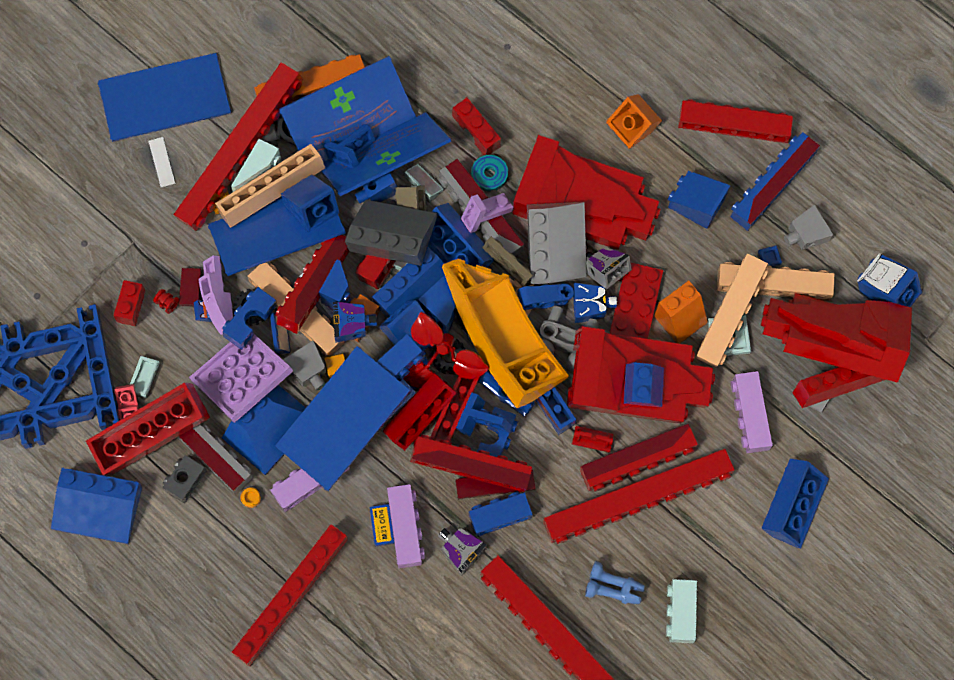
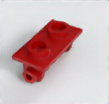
M576 426L572 445L610 453L614 434Z

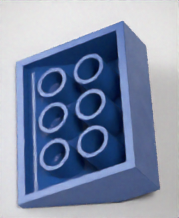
M62 468L56 489L51 529L129 544L142 486L139 482Z

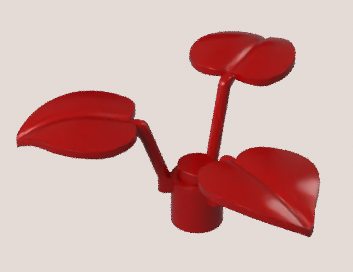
M420 312L412 325L411 336L420 345H436L437 350L426 366L421 362L409 369L410 372L403 378L408 385L421 388L434 374L428 368L438 354L446 355L451 352L452 361L455 362L453 370L462 378H477L489 369V366L484 363L481 357L471 350H461L455 357L454 337L448 333L443 334L439 325L432 318Z

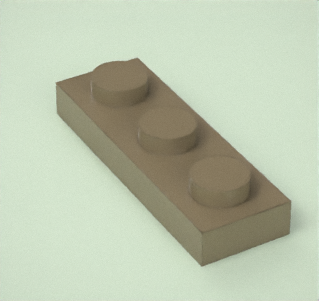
M492 236L485 242L483 249L524 287L533 276L526 266H522L516 257L506 251L502 243Z

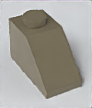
M425 185L396 187L395 199L397 206L426 211Z

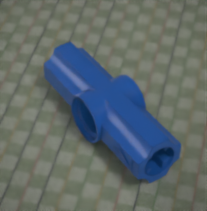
M489 369L479 380V383L496 395L502 403H506L523 417L531 411L535 404L531 402L516 408L509 397L501 393L503 389L494 379Z

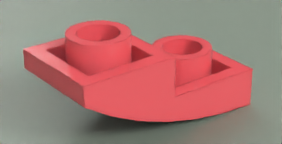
M134 384L115 387L118 414L120 420L139 410Z

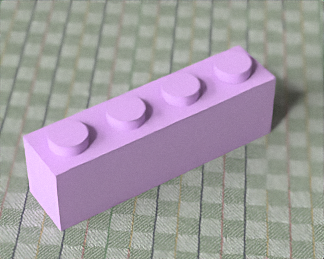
M756 371L735 374L733 381H731V390L736 395L734 406L735 410L739 411L740 416L738 418V427L743 432L741 437L742 447L746 448V453L768 451L773 445L759 373Z
M296 469L289 474V478L276 482L272 486L271 493L286 513L323 487L303 469Z
M410 484L388 487L387 492L398 569L422 565L421 560L425 559L424 548H419L418 541L422 540L421 528L416 527L419 513L418 509H414L413 502L417 501L416 492L411 490Z

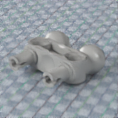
M553 306L548 320L543 321L538 334L553 355L554 349L570 354L566 365L573 374L576 351L573 348L575 332L577 330L560 325L559 321L563 309ZM589 319L586 327L598 328L599 321ZM550 331L553 335L547 336L544 332Z

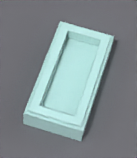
M140 356L130 384L135 385L137 396L147 398L160 364L159 361Z

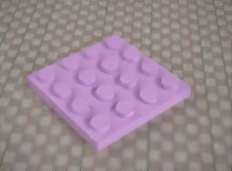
M254 334L243 350L229 342L192 374L189 379L235 423L291 374L293 370Z

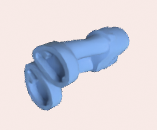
M594 562L589 577L591 580L587 584L585 597L593 598L595 595H601L620 600L624 604L641 603V598L630 594L629 591L631 589L644 592L645 586L631 577L624 578L607 573L603 570L602 563ZM596 581L609 583L622 588L620 591L617 589L600 585Z

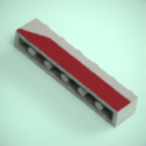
M458 159L439 170L438 180L444 188H448L451 198L454 202L458 201L463 213L471 196L478 194L481 201L488 199ZM502 215L480 223L477 231L480 230L482 232L485 242L492 236L500 241L503 248L514 256L524 251V243Z
M204 423L180 435L178 438L235 495L252 480L250 468L244 463L241 465L233 451L229 450L227 452L223 448L225 444L217 436L213 438L209 434L211 430Z

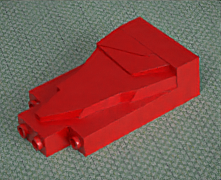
M538 135L513 201V215L527 219V205L584 202L585 239L619 250L620 245H625L628 235L645 241L648 235L652 236L655 227L652 222L654 218L658 219L661 208H658L659 201L642 195L645 185L642 184L644 177L572 154L559 146V141Z
M795 293L793 299H789L788 302L771 298L769 305L765 304L760 325L763 327L762 334L781 339V343L784 344L783 352L898 383L910 354L911 307L892 302L866 300L865 303L834 304Z
M585 326L580 327L575 332L573 350L576 351L572 386L568 388L566 404L568 408L680 424L688 416L686 405L706 408L712 403L713 393L710 391L711 385L715 381V373H713V368L690 365L694 361L695 355L694 351H692V345L606 333L605 329ZM633 362L646 363L664 368L662 407L624 404L626 364Z

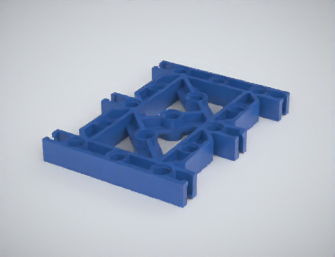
M96 304L89 306V310H92L94 316L92 321L85 322L84 316H87V311L84 312L82 307L76 308L80 328L67 324L29 333L25 339L24 328L18 321L14 322L17 337L10 339L8 324L0 325L3 346L0 345V387L5 385L19 396L31 401L25 410L0 415V440L13 438L19 432L21 444L25 449L33 447L32 443L28 442L29 432H36L37 438H34V443L37 442L39 446L45 445L42 424L52 429L92 420L97 413L99 427L103 431L108 428L104 418L105 415L113 413V424L120 421L99 309ZM92 328H95L96 332L92 335H89L88 331ZM53 337H58L57 342L50 343ZM14 346H20L18 351L12 352ZM67 350L58 364L51 368L49 376L43 385L15 369L20 360ZM86 358L93 395L55 403L64 388L71 384L73 375ZM103 364V368L100 371H95L97 365ZM65 373L63 379H57L58 374ZM21 382H27L24 388H18ZM104 401H111L108 407H102ZM72 409V413L69 416H63L64 411ZM28 418H33V422L30 425H25V421Z

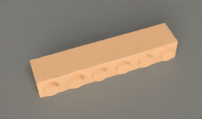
M310 144L215 204L221 216L231 228L281 197L282 192L299 183L302 179L310 175H316L324 170L325 166L322 158L313 145Z
M748 253L745 255L695 356L696 359L714 368L718 364H723L727 356L724 352L727 347L731 348L735 340L732 336L735 330L739 331L743 324V320H741L743 313H748L752 305L749 301L752 296L756 297L760 289L757 285L760 279L764 280L768 273L766 269L768 263Z
M732 262L720 264L718 268L717 291H728L740 265H735ZM767 265L768 273L765 279H760L757 285L760 287L757 295L793 298L794 294L797 293L819 300L830 301L834 295V273H829L826 270L812 272L809 269L791 270L789 267L777 269Z
M267 263L260 264L248 275L249 282L255 288L259 287L276 299V308L278 309L280 305H284L288 292L293 291V288L290 286L291 282L285 276L281 277L277 273V268L272 263L269 265ZM315 306L301 327L300 332L307 339L313 341L326 357H331L345 344V341L335 343L334 328L330 325L331 321L324 314L321 316Z

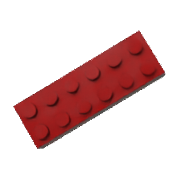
M184 382L86 440V443L102 474L112 476L208 420L210 416L194 385Z

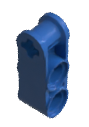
M568 284L525 286L519 288L517 294L523 309L530 310L534 308L544 309L553 306H564L573 297L574 290Z

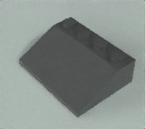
M365 200L350 225L345 243L350 252L422 266L437 213Z

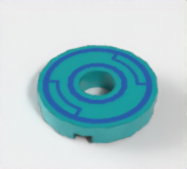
M484 155L474 162L471 168V177L484 191L498 190L505 185L508 179V168L500 157ZM491 169L495 174L492 177H487L484 172Z

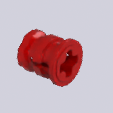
M161 289L155 295L153 302L159 304V307L166 309L165 312L170 314L177 307L179 298H173L172 294Z

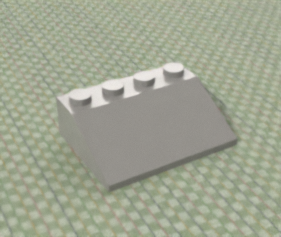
M584 202L527 205L529 270L533 275L530 279L531 284H547L587 277Z

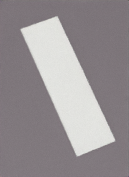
M163 137L149 140L160 186L164 187L175 184Z

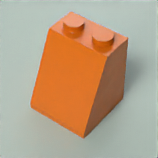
M687 281L660 301L654 315L661 326L678 344L708 323L701 294L690 281Z

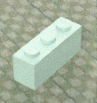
M673 579L671 585H667V597H670V605L667 604L666 615L670 617V625H666V637H669V642L694 643L696 641L697 581Z

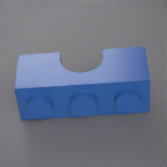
M259 287L247 295L245 304L243 306L240 305L235 310L233 319L231 321L228 320L222 327L223 337L241 350L254 336L253 329L246 325V320L251 316H259L266 321L277 307L276 299Z
M494 407L492 415H496V413L504 415L512 427L509 432L487 426V429L494 431L499 439L491 445L480 442L478 450L487 451L490 453V456L497 457V455L502 456L504 449L508 450L511 443L509 435L511 432H515L518 421H515L516 414Z

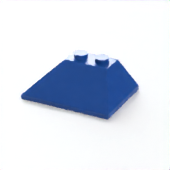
M277 385L235 423L231 421L222 439L266 475L284 455L275 445L306 408L282 387Z

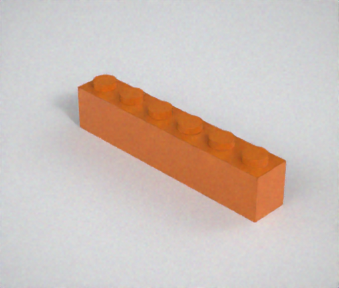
M360 54L349 55L339 61L333 60L327 65L314 66L308 71H298L303 81L301 87L291 96L290 103L364 68ZM267 82L260 83L254 87L256 97Z

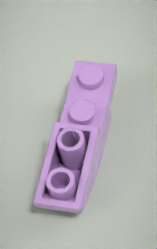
M213 255L203 261L204 276L198 280L202 299L209 317L220 335H223L222 327L228 320L231 321L233 319L232 301L230 293L223 290L224 283L222 281L220 256Z

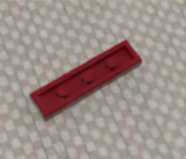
M531 470L526 491L536 489L533 470ZM471 478L455 479L458 500L520 492Z

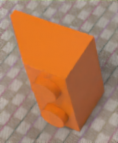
M639 94L628 96L606 121L629 149L651 134L662 122Z

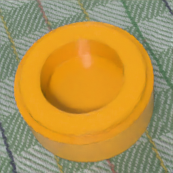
M250 487L241 493V501L245 507L254 508L259 505L261 496L257 489Z

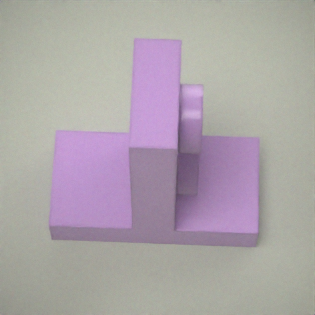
M504 193L482 201L477 194L471 196L461 220L468 231L472 233L477 231L481 222L510 213L514 207Z

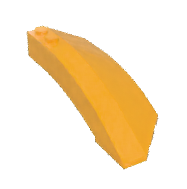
M461 259L443 264L442 269L457 311L476 350L484 363L489 366V371L516 408L533 402L569 377L529 320L510 282V275L504 273L499 275L491 272V269L480 265L474 267L465 264L466 261Z

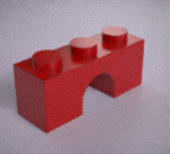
M468 98L452 107V117L463 130L466 128L469 130L474 138L475 145L483 155H490L501 147L499 135Z

